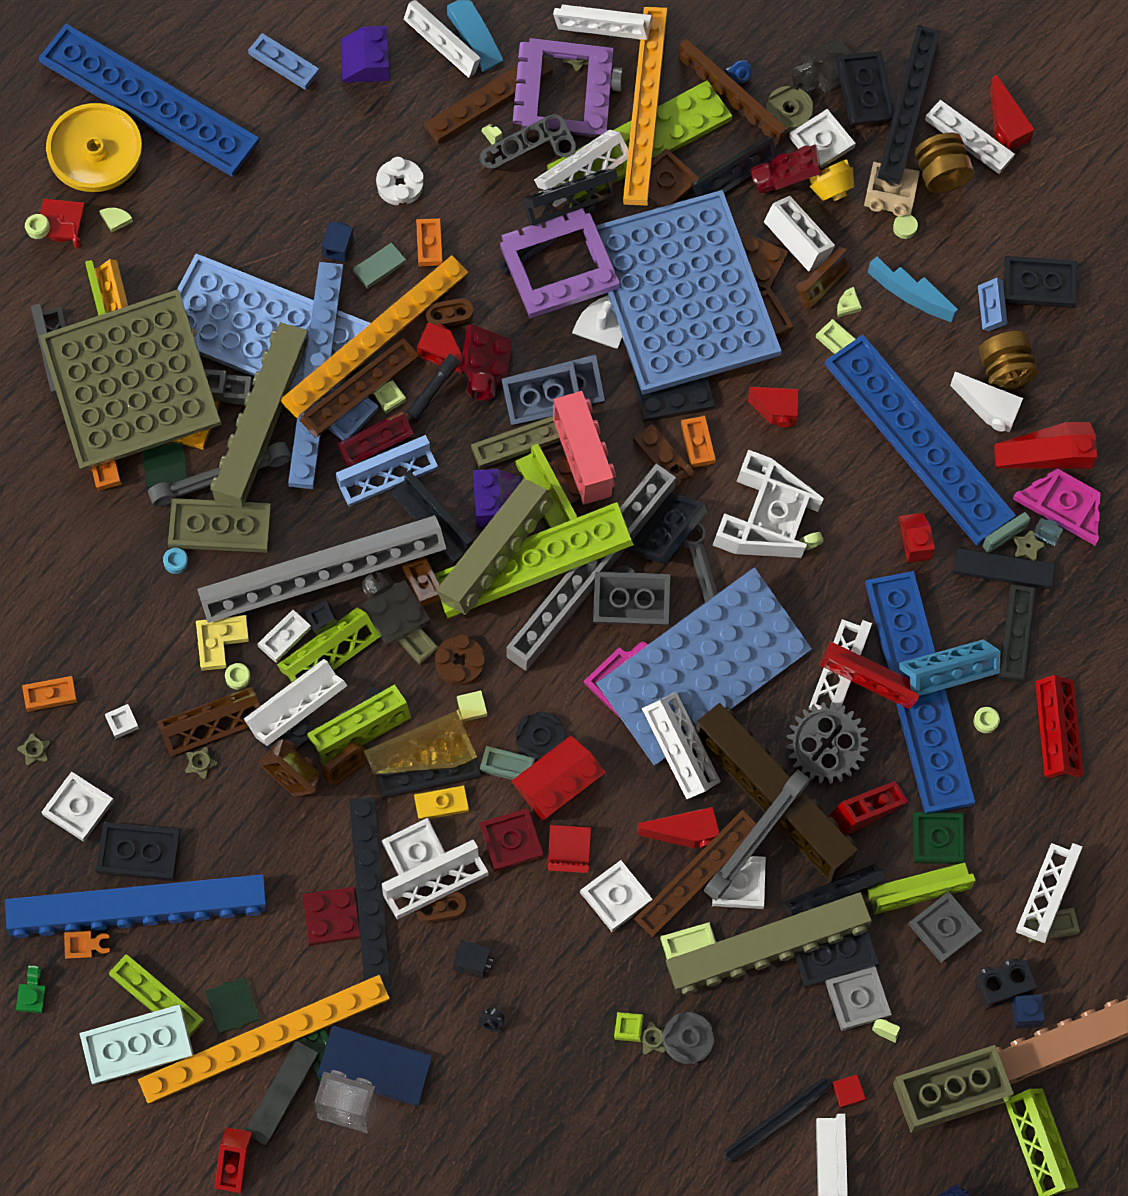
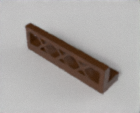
M249 687L159 720L157 723L169 755L173 756L249 728L241 715L244 709L254 706L256 710L260 707L253 688ZM225 716L233 718L230 727L221 728L217 726L220 718ZM205 725L210 727L205 736L198 737L193 735L197 726ZM178 733L186 736L183 744L172 748L170 736Z

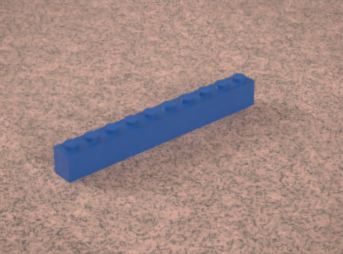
M263 875L5 899L6 929L9 935L14 936V938L29 937V934L34 933L50 936L54 935L55 931L73 932L86 928H91L93 931H102L107 929V926L130 928L133 924L143 923L145 926H154L159 921L182 923L184 919L195 918L196 921L209 920L211 916H220L227 919L242 913H246L247 916H257L261 912L267 911L265 881Z

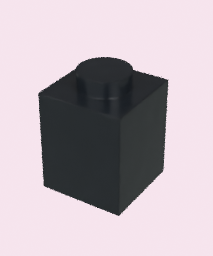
M461 940L453 963V970L483 979L485 972L490 973L494 958L490 957L491 948Z

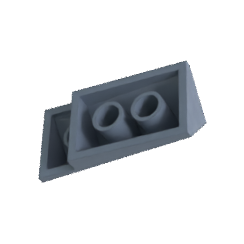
M596 355L502 379L511 425L553 416L554 399L582 391L585 399L589 398L591 404L605 401Z

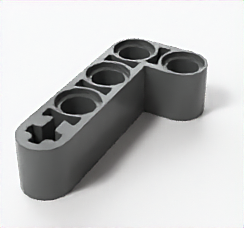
M552 114L486 147L481 151L479 160L485 168H496L546 141H549L556 155L568 157L574 153L576 144L563 118ZM551 118L557 119L560 124L556 132H551L547 127V123ZM530 129L538 132L539 138L535 143L529 142L526 138V134ZM563 139L570 143V150L567 153H562L558 149V144ZM509 140L515 141L518 145V149L514 154L508 153L505 149V144ZM500 145L501 152L506 158L502 160V156L499 155L494 158V164L485 162L486 153L488 151L491 154L498 152L499 150L496 147Z

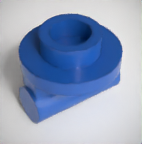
M747 60L738 61L724 69L725 73L737 84L747 82L752 75V67Z

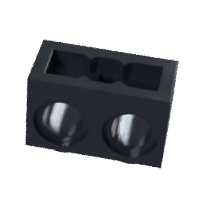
M1017 958L1008 960L1003 963V967L994 969L993 966L987 967L979 971L980 975L974 981L986 1010L1011 1002L1016 996L1034 994L1037 989L1026 959L1018 961ZM1017 973L1021 975L1023 982H1014L1011 979V974ZM993 981L997 983L999 990L991 991L987 987V982Z

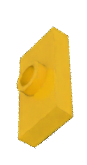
M464 786L414 795L419 821L426 818L433 819L469 812Z

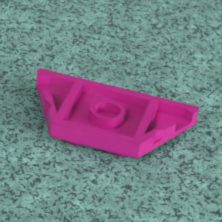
M1056 469L1049 473L1047 477L1033 482L1025 490L1015 493L1013 500L1093 545L1097 544L1099 540L1098 523L1100 517L1099 491Z

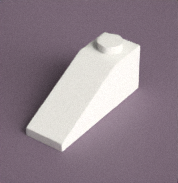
M955 372L950 386L987 424L991 425L995 430L1010 432L1023 398Z

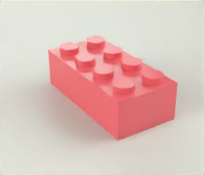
M580 391L554 399L553 421L583 505L611 497L612 487H615L614 478L616 477V472L613 464H608L606 458L608 450L605 442H600L598 436L600 434L599 424L597 420H592L590 414L593 412L589 398L585 399L583 392Z

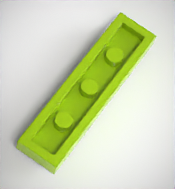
M127 954L109 972V975L152 1012L182 1005L189 1037L203 1024L204 1019Z

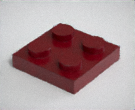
M528 808L479 822L494 872L543 858V852Z
M353 887L303 894L309 946L361 939Z

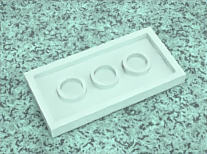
M176 1005L80 1033L91 1083L94 1085L194 1056L182 1005Z

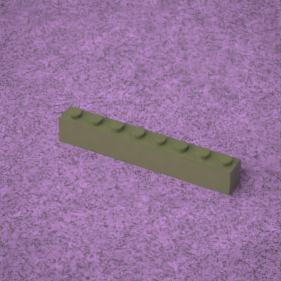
M280 322L277 330L274 329L270 336L271 346L269 351L265 350L261 360L262 368L255 373L253 379L254 388L252 392L247 393L245 399L246 408L244 413H240L237 418L236 427L238 428L236 433L231 434L229 438L228 453L222 456L219 464L220 473L218 477L215 476L212 480L211 490L213 491L215 501L243 509L283 408L281 399L289 392L308 345V330Z
M861 892L668 959L666 960V966L676 994L689 995L698 990L697 987L706 984L707 987L718 985L722 982L721 979L729 976L732 978L741 977L746 974V970L754 967L756 970H760L770 966V962L774 960H789L795 957L794 953L804 950L805 953L817 950L820 944L829 942V944L838 943L844 939L843 936L852 933L854 936L861 935L868 931L867 928L871 927V918Z

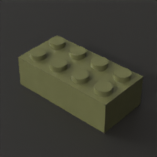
M995 1045L897 1076L893 1082L911 1133L1008 1102L1014 1095Z

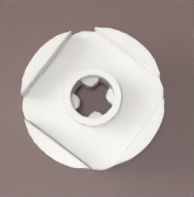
M395 157L385 163L377 173L376 185L379 195L383 200L393 205L405 202L407 204L412 203L419 198L423 191V173L415 163L404 160L401 157ZM403 178L406 184H399L397 186L395 185L396 179Z

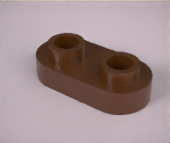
M463 298L434 303L426 310L427 323L441 324L445 327L466 324L473 318V305L469 300ZM459 311H463V312H465L466 314L463 315V316H460V315H458L457 313H458ZM441 316L442 319L435 320L434 317Z
M357 742L347 745L341 752L324 764L322 777L331 785L339 784L365 763L368 751Z
M455 891L416 910L415 913L417 918L424 923L456 919L465 913L466 900L461 893ZM451 903H456L458 905V908L456 910H451L449 908V905ZM430 907L433 909V912L425 914L423 910Z

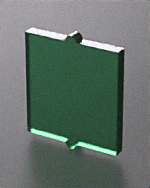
M182 442L162 444L143 451L147 488L163 482L172 484L186 479Z
M246 977L230 983L223 982V985L205 991L219 1034L235 1028L240 1030L242 1026L260 1020Z

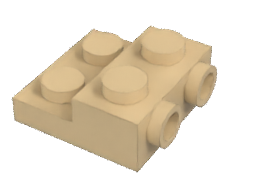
M873 162L864 206L870 207L872 211L876 212L886 210L893 212L896 216H911L920 171L904 168L900 185L877 179L880 163Z

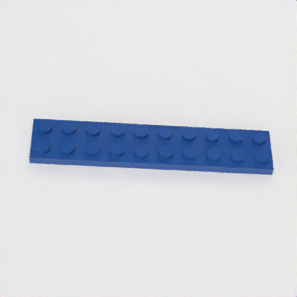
M68 24L63 26L39 56V62L110 105L124 111L132 118L231 177L236 174L259 143V137Z
M861 335L825 360L824 365L976 546L982 543L987 536L1015 519L1016 515L864 335Z
M914 571L866 580L865 586L886 667L910 679L908 675L899 670V663L935 653ZM945 689L919 696L917 702L910 709L896 703L925 814L974 806L975 800Z

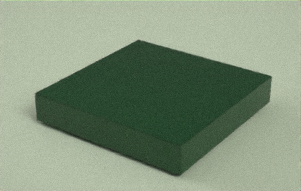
M913 812V863H965L964 813L925 814V812Z

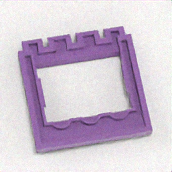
M530 38L529 42H520L518 59L521 62H518L516 79L520 83L516 84L514 101L520 105L514 106L513 123L520 124L521 129L544 118L537 116L542 54L577 60L578 58L589 60L584 122L563 120L571 135L598 138L607 131L613 48ZM551 118L547 123L548 129L551 132H556L559 129L560 124L558 120Z
M583 208L567 213V221L564 220L563 215L544 221L546 228H542L541 223L522 228V236H520L518 230L501 235L503 242L500 243V248L529 318L620 288L619 280L590 213L585 214ZM582 229L587 240L586 244L594 263H597L598 269L532 290L530 280L516 251Z

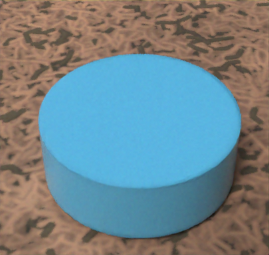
M171 548L163 556L164 567L170 573L179 574L188 567V556L180 548Z

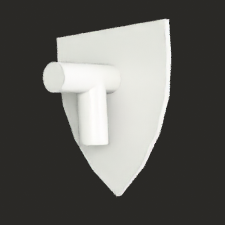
M607 295L590 304L582 312L572 333L618 349L622 334L612 308V303Z

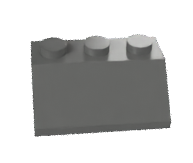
M595 572L593 624L668 626L670 574Z

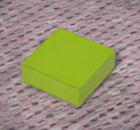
M617 1012L615 1040L641 1042L644 1016L642 1014Z

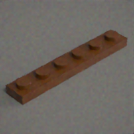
M684 39L679 44V58L681 61L695 69L697 75L702 80H708L713 89L719 95L723 94L734 109L741 110L751 124L760 127L764 135L771 137L776 143L780 144L785 139L787 128L688 39Z
M543 56L540 81L553 73V68ZM518 65L426 121L424 127L436 143H441L515 97L516 84L520 83L516 81Z
M402 338L302 415L299 421L317 438L417 360L419 354Z
M742 810L634 920L653 937L731 858L755 827L756 823Z

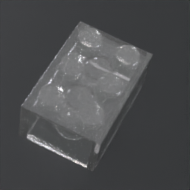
M339 1071L324 1072L314 1101L318 1119L368 1134L377 1106L375 1086H372V1082L363 1078H357L356 1081L348 1079L346 1074Z

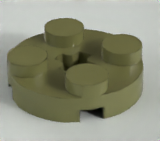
M784 86L770 94L766 110L787 128V134L811 120L813 103L810 96L804 90L799 88L796 90L791 89V86ZM786 105L790 108H795L792 113L785 112Z

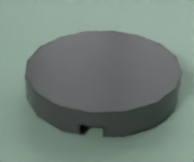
M686 1012L677 1014L664 1028L663 1045L667 1053L674 1060L683 1064H695L705 1059L712 1051L715 1043L713 1029L710 1023L697 1013Z

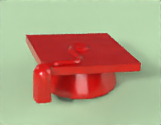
M43 199L40 214L44 215L50 224V231L45 237L57 242L73 240L74 248L80 249L82 244L78 233L85 204L82 202Z

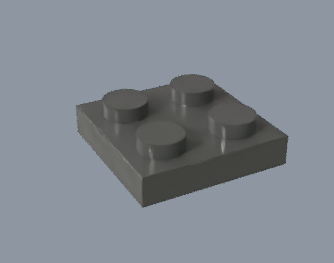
M950 892L943 895L908 924L941 964L982 931Z

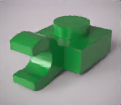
M28 966L27 985L19 984L17 1012L43 1014L46 987L39 986L41 976L39 966Z

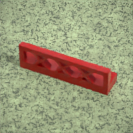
M832 641L828 644L819 666L908 709L917 702L919 694L910 690V679Z
M1052 675L1035 681L1045 777L1053 778L1062 774L1075 777L1083 776L1074 680ZM1062 685L1066 688V696L1062 691ZM1064 709H1065V710L1067 711V713H1068V718H1069V720H1068L1067 717L1065 716V711H1064ZM1067 733L1071 738V744L1067 739ZM1069 756L1073 761L1074 768L1070 767Z

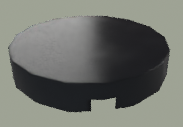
M536 712V714L524 717L518 724L516 731V743L521 754L535 758V761L541 759L566 740L565 729L561 721L554 715L546 712Z

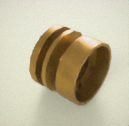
M951 132L935 135L922 142L915 149L914 154L918 160L919 167L923 170L922 176L930 192L943 193L954 190L969 182L974 176V169L969 157L966 155L967 150L963 145V139L958 133Z
M1010 331L989 338L980 345L979 353L983 365L988 367L986 376L989 378L990 386L1007 391L1022 387L1038 377L1039 370L1035 364L1034 356L1030 355L1032 347L1025 332Z

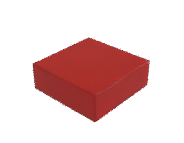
M857 1075L832 1082L840 1109L865 1101L866 1098Z

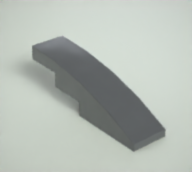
M204 369L214 401L245 405L247 393L252 392L254 388L252 377L227 375L226 371Z

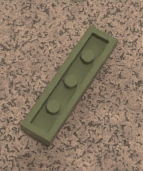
M553 416L471 444V449L479 469L531 452V446L537 443L542 448L559 442L560 438L553 421Z

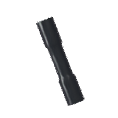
M449 353L437 369L434 377L422 393L416 397L406 412L418 420L431 403L432 398L443 383L449 379L461 361Z

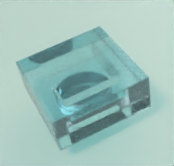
M1041 518L1036 526L1034 535L1055 546L1063 529L1056 522Z

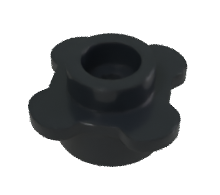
M494 1008L482 1010V1017L478 1020L480 1024L488 1031L500 1033L502 1031L501 1026L504 1025V1015Z

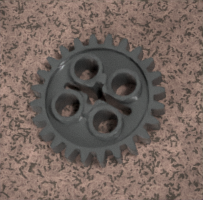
M822 702L820 710L813 704L812 713L803 709L805 717L802 719L796 716L795 719L799 723L798 726L790 725V728L795 733L787 735V738L793 740V743L787 745L786 748L794 749V753L788 757L797 758L798 760L793 765L794 768L802 765L803 769L801 772L803 774L807 771L810 772L809 779L811 780L815 775L819 776V783L823 782L824 777H828L829 783L832 784L834 776H837L841 782L843 781L842 774L844 772L851 777L850 768L853 767L859 770L856 761L865 760L860 755V751H868V748L861 746L862 742L868 740L867 737H861L860 735L866 728L857 727L861 719L853 721L851 718L854 711L846 715L844 713L845 706L843 705L838 711L834 702L830 709H827L825 702ZM822 718H829L832 721L833 728L831 731L822 732L819 729L818 723ZM838 725H842V730L832 740L834 747L832 749L827 747L818 759L813 761L812 757L823 745L821 738L827 739ZM848 734L851 736L852 745L849 748L839 746L838 738L840 735ZM807 737L815 739L817 743L816 749L812 752L805 751L802 746L803 740ZM830 753L836 757L834 767L827 768L822 764V757L825 754Z

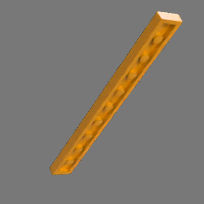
M644 7L643 14L651 15L653 21L648 40L640 39L623 197L625 205H648L667 22V8Z
M451 255L282 397L281 402L298 419L426 311L431 304H434L465 278L468 271Z
M377 975L197 1053L193 1057L186 1058L138 1079L147 1103L151 1104L390 999L380 975Z

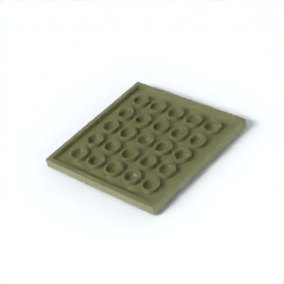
M178 289L39 335L81 471L222 425Z

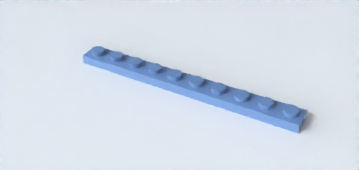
M319 262L303 380L332 356L343 264ZM325 395L323 398H321L316 404H314L311 408H313L315 405H317L319 402H321L324 398H326V395ZM300 416L296 424L288 484L289 487L313 489L321 434L315 438L299 421Z

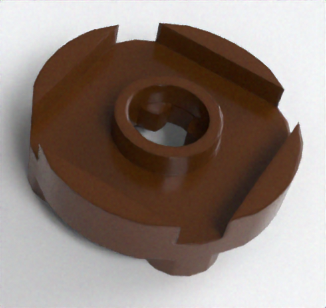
M460 634L456 637H451L445 640L435 653L436 671L446 683L452 685L453 683L461 684V686L469 685L475 682L483 672L485 664L483 649L475 640L468 638L466 635ZM455 657H465V665H455Z

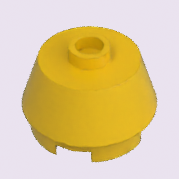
M847 159L821 170V174L809 178L811 182L810 188L822 201L833 198L834 201L847 196L845 191L855 187L853 167L850 168Z

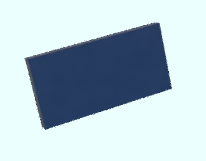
M332 1025L317 1076L418 1106L432 1056Z

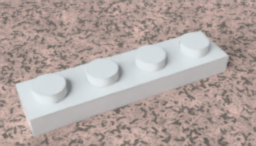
M416 0L410 2L404 20L468 78L476 73L481 58Z
M940 100L926 115L925 120L942 133L954 132L960 134L966 150L998 174L1013 160L1015 155L1013 152Z

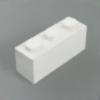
M791 196L772 204L764 223L808 271L820 267L829 258L835 247L834 243Z

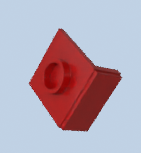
M550 825L548 871L588 873L591 827Z

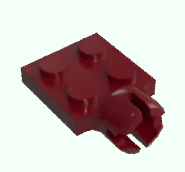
M816 144L812 146L806 145L795 152L778 155L775 159H772L771 164L763 163L754 166L751 169V176L753 182L757 183V191L759 193H766L821 174L819 150Z
M473 324L467 326L460 371L468 375V395L474 398V393L477 392L476 400L489 401L495 397L497 385L503 386L502 379L508 376L512 339Z

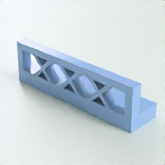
M426 435L337 472V484L348 506L360 503L402 484L404 476L397 477L391 475L395 467L402 466L410 471L413 470L414 472L412 473L416 478L437 470L438 465L430 451V443ZM424 455L427 456L430 465L423 468L414 465L417 458ZM376 475L386 478L384 484L379 487L369 484L371 478ZM353 485L363 487L361 494L353 498L350 497L346 489Z

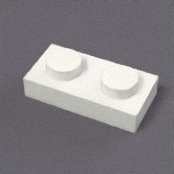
M292 610L258 643V647L277 663L311 630V625Z

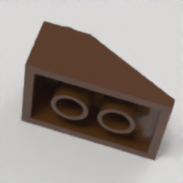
M282 739L276 741L260 759L258 764L293 797L312 794L317 788L320 773L315 769L317 767L316 764L308 757L303 758L297 752V746L290 740L285 741Z

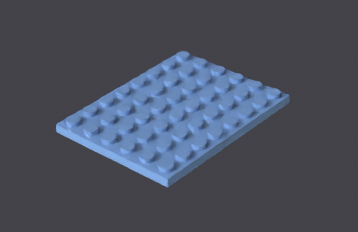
M723 190L596 225V229L620 283L619 289L607 292L612 303V308L642 395L781 356L780 345Z

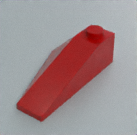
M1064 422L994 445L995 468L1092 469L1097 458L1095 432L1090 422Z

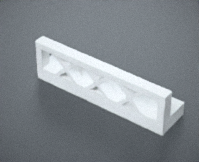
M562 5L561 9L555 8L553 13L557 27L560 30L648 40L653 21L651 15Z
M608 130L534 179L538 188L546 190L559 183L573 180L574 173L578 170L584 171V176L595 172L591 171L593 160L596 158L603 159L600 170L606 168L614 169L628 159V148L620 132ZM618 144L623 154L616 159L610 158L611 150ZM562 198L554 201L553 206L557 207L567 199Z
M842 619L834 643L839 644L840 641L842 647L848 650L849 647L853 646L851 651L861 655L872 623L863 620L861 626ZM844 628L858 633L854 641L846 644L842 636ZM824 668L809 710H812L813 704L820 710L821 706L816 704L818 697L828 693L832 703L834 702L836 705V710L839 711L851 681L838 675L840 678L839 684L829 687L825 678L833 672ZM824 684L826 689L821 691L822 686Z
M323 659L245 717L244 720L255 737L268 746L347 685L343 679L335 675L329 663Z
M676 691L642 708L686 799L703 793L721 782ZM670 700L675 708V713L672 711L668 703V701ZM681 725L684 727L686 735L683 734ZM692 748L695 749L697 753V758L694 756ZM704 771H706L710 782H707L703 774Z
M471 840L382 883L383 896L398 920L488 876V871L479 857L476 843L474 840ZM473 862L476 863L480 870L472 875L463 873L464 867ZM446 875L456 877L455 883L449 886L440 884L442 877ZM423 886L434 888L432 894L427 897L417 895L419 888ZM400 897L411 899L409 905L400 910L394 900Z
M1051 843L1016 929L1017 933L1043 943L1046 942L1078 862L1082 846L1073 843L1071 849L1068 850ZM1053 852L1067 857L1063 865L1054 866L1051 860ZM1054 874L1057 880L1056 886L1047 889L1043 882V877ZM1045 895L1048 906L1038 910L1034 900ZM1036 917L1040 924L1038 931L1036 932L1024 927L1026 920Z
M837 1114L836 1118H817L818 1196H847L845 1114Z

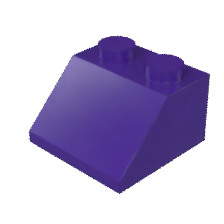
M365 26L341 39L343 83L389 81L387 26Z
M499 469L473 470L476 527H486L522 482V477Z

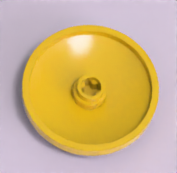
M90 103L74 107L56 120L47 137L46 152L51 169L63 183L80 191L101 192L119 186L132 176L141 160L142 140L137 125L124 111L107 104Z

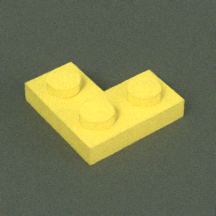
M246 615L226 617L210 623L207 620L196 621L201 671L226 668L224 645L249 642Z

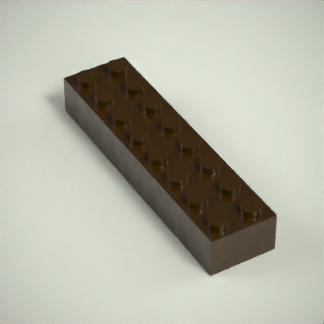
M719 702L697 721L695 730L705 750L765 813L783 791L790 777L787 775L784 765L779 761L775 762L769 756L770 752L767 747L762 743L758 744L753 739L751 730L746 725L741 726L738 723L734 712L727 706L724 708ZM803 791L779 819L776 826L830 883L853 865L858 851L856 849L857 845L850 836H844L839 830L837 822L830 816L827 818L821 811L822 807L814 798L810 799Z

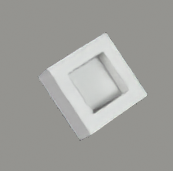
M128 704L105 714L115 739L139 729Z

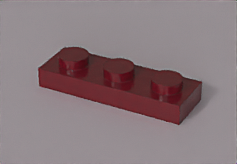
M401 411L337 445L346 465L350 467L414 434L405 413Z

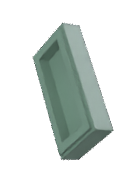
M390 243L354 267L353 272L363 285L369 289L406 264V259Z
M1024 512L985 538L982 547L987 553H990L1027 529L1030 521L1029 516Z
M486 746L480 772L513 780L533 765L535 758Z

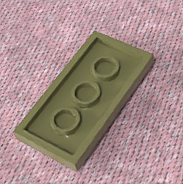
M172 498L168 547L267 553L271 503L245 502L243 509L214 500Z

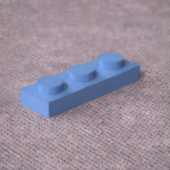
M263 33L248 49L250 56L305 90L319 74V68Z

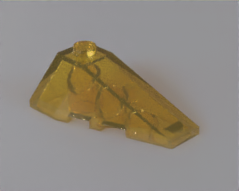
M458 709L364 751L373 774L454 768L477 758L469 733Z

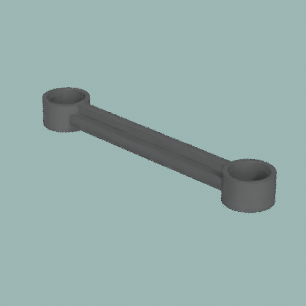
M279 442L267 447L259 469L266 466L279 467L288 463L292 456L287 443ZM218 467L172 484L163 482L152 486L148 490L152 505L154 507H163L172 503V498L176 499V497L211 486L213 478L215 476L218 477L221 469Z
M698 522L694 529L701 533V539L696 542L685 539L682 544L690 550L706 603L718 593L703 546L706 534L705 528Z
M799 770L791 776L785 784L783 791L724 867L708 883L704 889L707 895L715 901L720 899L732 883L734 877L793 801L802 794L811 779Z

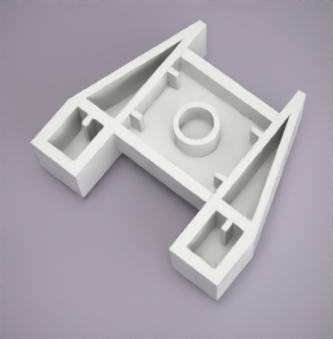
M748 450L737 482L759 490L748 522L724 514L713 546L734 554L801 558L807 544L794 540L805 508L818 512L824 498L772 458Z

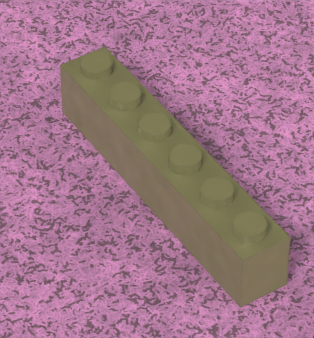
M526 479L522 480L436 591L443 604L464 615L477 604L480 596L492 585L494 578L506 567L507 562L520 549L526 537L535 530L537 523L544 514L549 512L553 502L547 489Z

